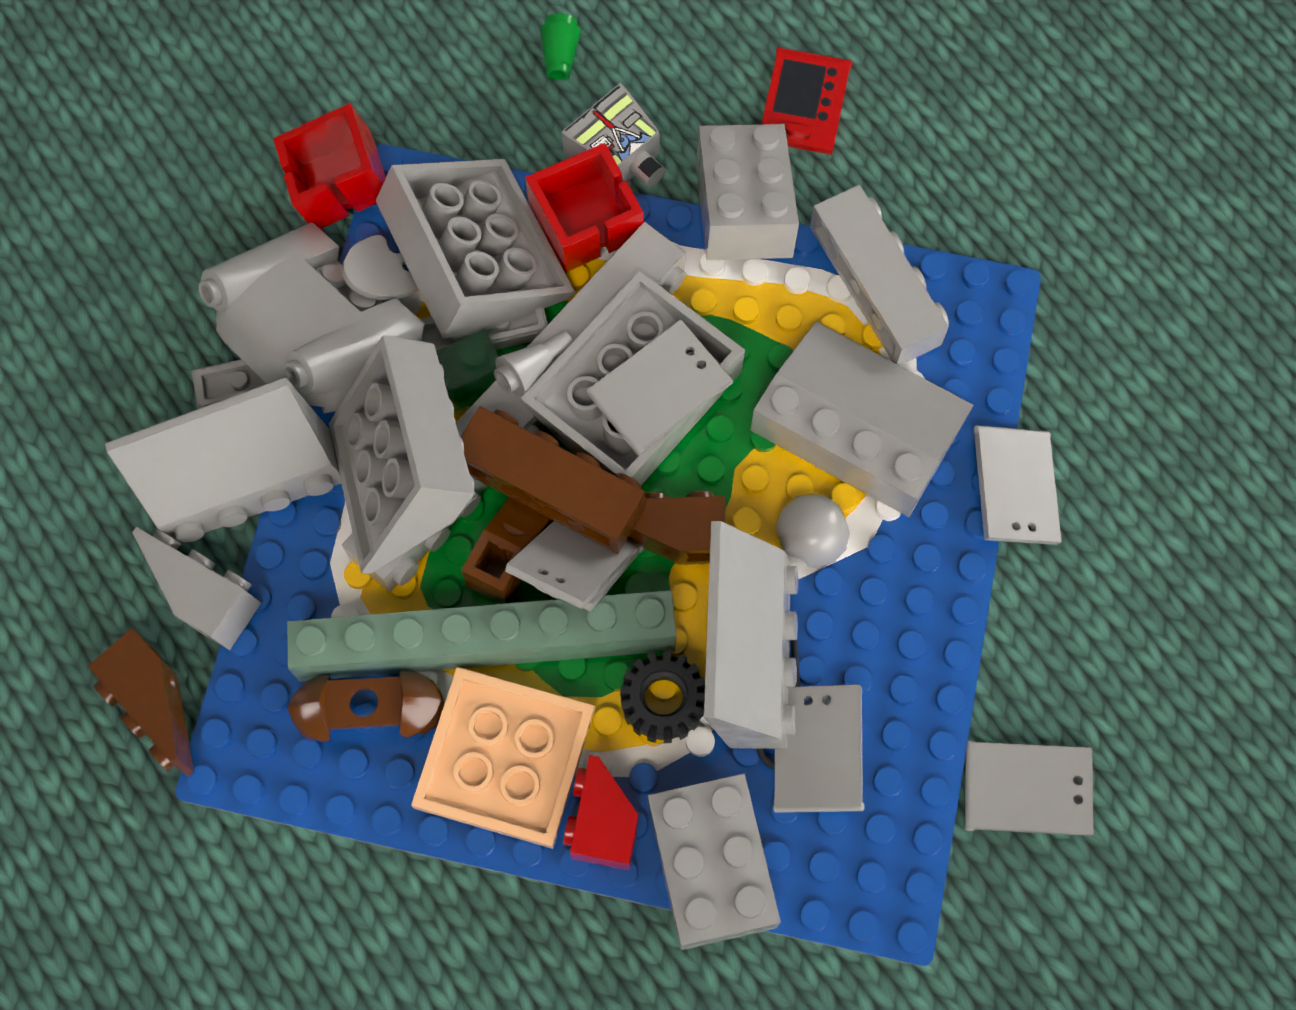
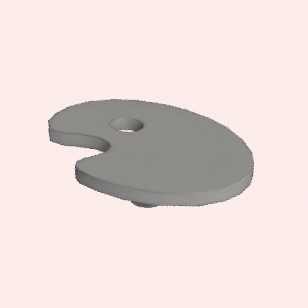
M382 235L370 236L359 241L349 250L342 264V276L346 284L353 291L364 297L377 300L401 299L419 291L410 271H406L402 267L406 263L401 252L398 254L391 252L385 237Z

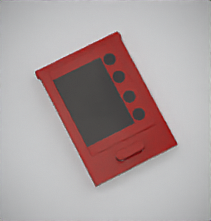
M778 47L776 49L777 56L761 125L785 124V131L789 133V135L786 134L788 147L832 155L848 74L853 62L851 60Z

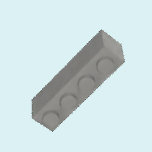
M857 185L814 205L810 228L891 361L900 366L941 346L949 327L946 311L940 303H934L929 296L921 271L915 266L911 267L907 261L900 238L895 232H889L885 226L876 200L873 197L868 198L862 187Z

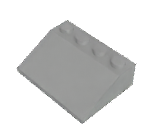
M505 159L391 165L377 196L376 203L442 339L482 334L503 323L512 322L532 314L540 307L547 308L572 298L575 291Z
M639 270L520 400L572 454L575 455L576 452H583L594 458L600 464V468L614 476L617 473L628 475L642 485L724 391L656 441L643 454L637 455L588 396L586 389L593 386L679 320L685 323L733 381L742 372L745 349Z
M816 322L776 373L753 410L751 431L910 517L974 405Z
M382 335L329 422L362 574L373 573L452 524L475 494L474 480L469 474L464 456V443L462 438L459 437L454 419V406L448 397L444 382L443 366L439 364L434 343Z
M286 377L105 443L107 453L157 528L178 542L186 543L199 540L204 536V533L223 526L233 527L240 525L248 517L264 511L282 510L292 501L308 495H323L331 491L333 486L341 484L330 429Z
M711 521L704 718L729 748L787 749V735H794L796 729L795 706L788 705V687H795L797 681L796 659L789 658V640H797L798 633L796 611L790 612V594L798 593L797 566H791L784 550L722 521Z

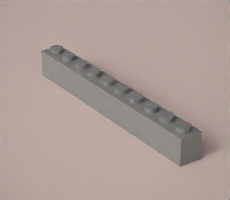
M644 222L527 347L543 344L562 331H566L574 341L639 270L672 294L680 287L686 277V252ZM560 355L552 359V363L547 367V369L556 361V359ZM497 381L456 422L460 437L479 406L491 412L498 409L510 414L518 421V426L533 434L536 430L542 431L541 428L544 425L521 403L520 398L522 396H517L513 392H505ZM473 478L475 494L456 520L460 516L463 518L469 516L476 509L481 500L480 494L488 487L487 485ZM456 520L368 575L388 592H391L398 584L400 586L405 585L419 568L418 562L429 550L434 552L444 544L450 534L449 528ZM352 533L343 542L342 547L349 559L360 567Z

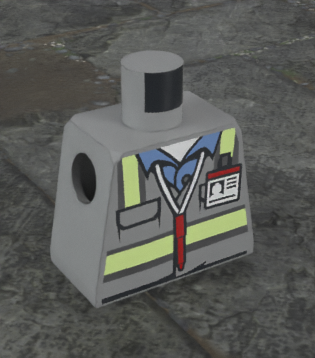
M621 83L561 132L563 154L567 158L605 143L622 172V182H628L633 176H636L650 188L657 184L665 173V168L655 159L660 152L659 131Z

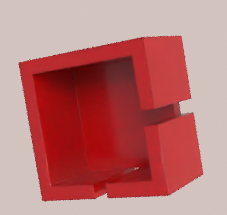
M351 103L273 138L281 168L285 171L283 175L291 203L308 224L313 222L319 229H322L348 217L349 208L354 207L359 212L377 204V196L386 178L372 132Z
M605 143L525 177L529 205L565 272L600 258L601 248L606 247L608 253L620 249L644 223V212L627 181L622 182V172Z

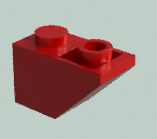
M589 755L587 769L581 767L577 769L573 796L580 797L581 799L577 817L568 816L563 845L571 846L570 855L572 860L630 870L639 823L638 813L598 756Z

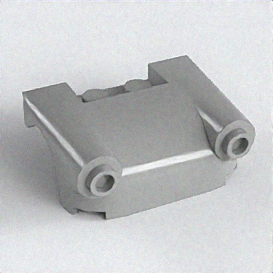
M311 222L202 272L199 293L203 302L208 307L215 309L216 332L221 339L266 384L286 377L309 405L322 407V411L325 414L337 411L382 335L421 341L425 324L397 298L383 303L381 300L367 298L353 291L346 284L342 276V264L337 261L339 246Z

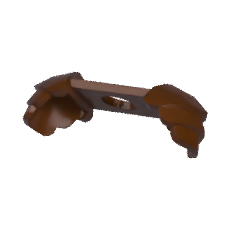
M401 670L399 677L331 680L330 674L321 675L305 682L293 694L287 708L293 724L302 736L312 741L327 742L330 740L331 729L399 726L400 734L403 737L426 734L438 726L445 702L440 689L433 680L415 671ZM370 690L378 697L376 710L364 717L355 715L350 707L352 697L358 691Z

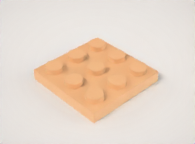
M457 667L411 806L420 811L553 849L595 712V706Z

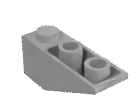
M136 527L132 533L173 614L194 630L231 650L261 602L248 593L252 585L227 570L223 577L212 570L216 564L195 550H191L188 556L177 551L181 544L164 532L157 529L153 536Z

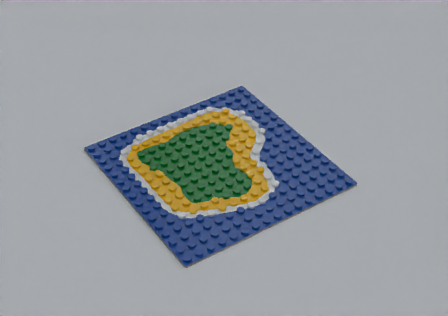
M386 144L376 146L385 176H387L391 165L469 161ZM510 169L528 202L525 177L533 173ZM633 192L644 212V222L686 252V277L672 295L745 349L743 368L740 375L641 485V490L645 491V494L651 492L664 493L668 495V498L686 497L687 494L695 491H708L713 493L714 496H725L726 524L782 550L784 549L777 537L776 523L780 511L793 498L802 495L820 494L840 506L850 535L846 551L834 563L818 568H810L800 559L787 555L791 566H797L798 593L790 594V612L796 611L800 687L862 686L864 810L775 813L773 811L775 770L763 764L758 757L757 749L729 748L705 720L704 716L701 717L699 726L695 730H690L687 737L682 740L679 737L674 738L672 743L664 744V740L656 739V743L647 741V736L643 734L641 736L637 735L633 731L632 725H628L621 708L620 690L626 671L632 670L633 663L640 658L641 661L647 659L648 653L462 668L595 706V712L578 767L587 769L589 755L598 756L638 813L639 823L630 870L572 860L570 855L571 846L563 845L568 816L577 817L581 799L580 797L573 796L574 782L553 849L414 809L411 806L437 727L431 729L426 734H415L411 737L401 736L399 726L331 729L330 740L327 742L312 741L302 736L293 724L287 707L293 694L307 681L299 682L288 669L287 621L500 604L468 588L461 569L484 529L509 497L488 486L480 494L481 500L476 509L465 518L460 516L449 528L450 534L444 544L434 552L429 550L418 562L419 568L411 580L403 586L398 584L391 592H388L368 574H362L360 567L349 559L342 547L343 542L352 534L342 483L333 486L331 491L323 495H308L290 502L282 510L264 511L261 513L241 577L252 585L248 593L261 602L231 650L220 645L189 745L194 773L188 777L181 771L175 792L176 797L180 801L671 911L648 808V795L745 774L781 921L776 929L763 932L925 967L932 962L934 957L999 541L984 540L973 429L976 425L1014 429L1018 427L1041 275L1037 270L902 244L904 256L911 267L915 266L921 271L929 296L934 303H940L946 311L949 327L941 346L900 366L974 405L910 517H907L751 431L753 410L776 373L816 322L891 361L810 226L799 224L793 258L706 260L700 205ZM377 204L359 212L354 211L339 260L341 264H343L349 250L355 244L374 235L385 237L389 250L393 253H400ZM606 247L601 248L600 258L565 272L575 293L572 298L544 308L547 324L558 315L618 250L608 253ZM402 265L404 270L409 271L407 265ZM420 291L398 299L419 319L432 317ZM531 342L439 363L443 366L444 382L448 397L454 406L455 423L496 381L494 376V370L497 369L495 364L496 358L527 348ZM310 405L329 428V422L336 411L324 414L322 407ZM545 426L541 428L542 432L549 434L558 441L560 448L570 452ZM643 549L604 596L672 590L676 631L675 651H672V656L678 658L681 654L687 657V662L690 665L695 663L700 669V676H704L705 679L710 564L678 565ZM522 580L510 603L557 600V598L536 589L535 586ZM789 640V658H791V642H790V640ZM655 652L656 656H661L663 652ZM456 669L417 672L434 681L440 689L445 702ZM399 674L339 678L331 680L399 677ZM667 680L654 682L645 693L647 706L653 712L662 715L676 711L683 699L679 687ZM370 690L358 691L350 702L352 712L361 717L372 714L378 706V697ZM764 749L768 759L775 763V749Z

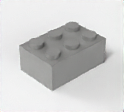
M785 124L699 126L696 169L706 260L793 258L799 220Z
M745 774L648 795L649 813L680 951L776 929L781 921Z

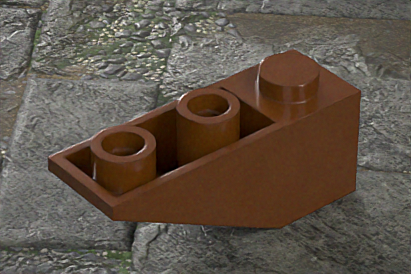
M695 491L687 494L686 497L668 498V495L659 492L646 493V508L628 538L644 545V549L678 565L710 564L711 521L726 523L725 496H714L713 493L708 491Z
M509 497L484 529L461 569L466 586L500 604L510 603L522 580L505 572L507 563L554 520Z
M131 628L88 665V668L99 679L93 687L112 707L116 703H120L126 710V713L120 717L121 720L138 738L146 734L152 740L154 745L148 751L163 768L169 771L175 766L189 777L194 773L177 674L136 630Z

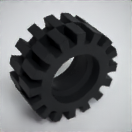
M663 651L661 656H656L655 652L647 654V659L643 661L640 658L633 663L632 670L626 671L620 690L621 708L627 724L632 725L633 731L637 735L641 736L643 734L647 736V741L656 743V739L664 740V744L672 743V739L679 737L682 740L688 736L690 730H695L699 726L700 719L704 716L705 679L704 676H700V669L696 664L690 665L687 662V657L681 654L678 658L673 657L672 651ZM656 681H671L679 687L683 699L676 711L662 715L653 712L647 706L645 693L648 687Z

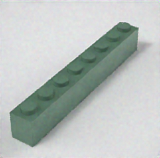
M672 590L606 595L591 612L584 608L580 609L562 599L287 621L288 669L299 682L309 681L325 674H330L331 679L399 674L401 670L424 672L456 669L457 667L473 668L675 651L676 647Z

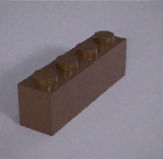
M479 406L460 436L464 443V456L469 474L481 483L619 554L646 508L645 491L641 490L642 486L628 475L617 473L614 476L600 468V464L594 458L583 452H576L574 455L560 448L558 441L545 432L536 430L533 434L518 426L519 423L514 417L502 410L496 409L494 412H491Z

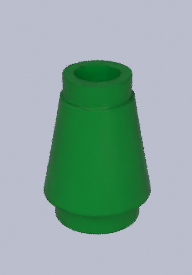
M551 14L545 18L544 24L540 27L546 77L552 80H567L570 78L581 35V30L577 26L578 21L573 16Z

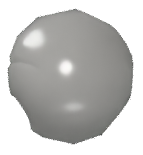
M809 494L796 496L780 511L776 523L777 537L786 554L800 559L810 568H818L834 563L846 551L850 533L840 506L823 495Z

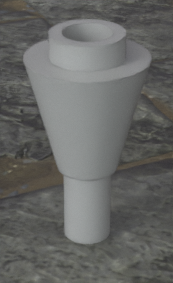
M562 331L543 344H536L497 357L495 360L497 369L494 370L496 381L505 392H513L517 396H523L552 363V359L562 354L573 342L571 336L566 331Z

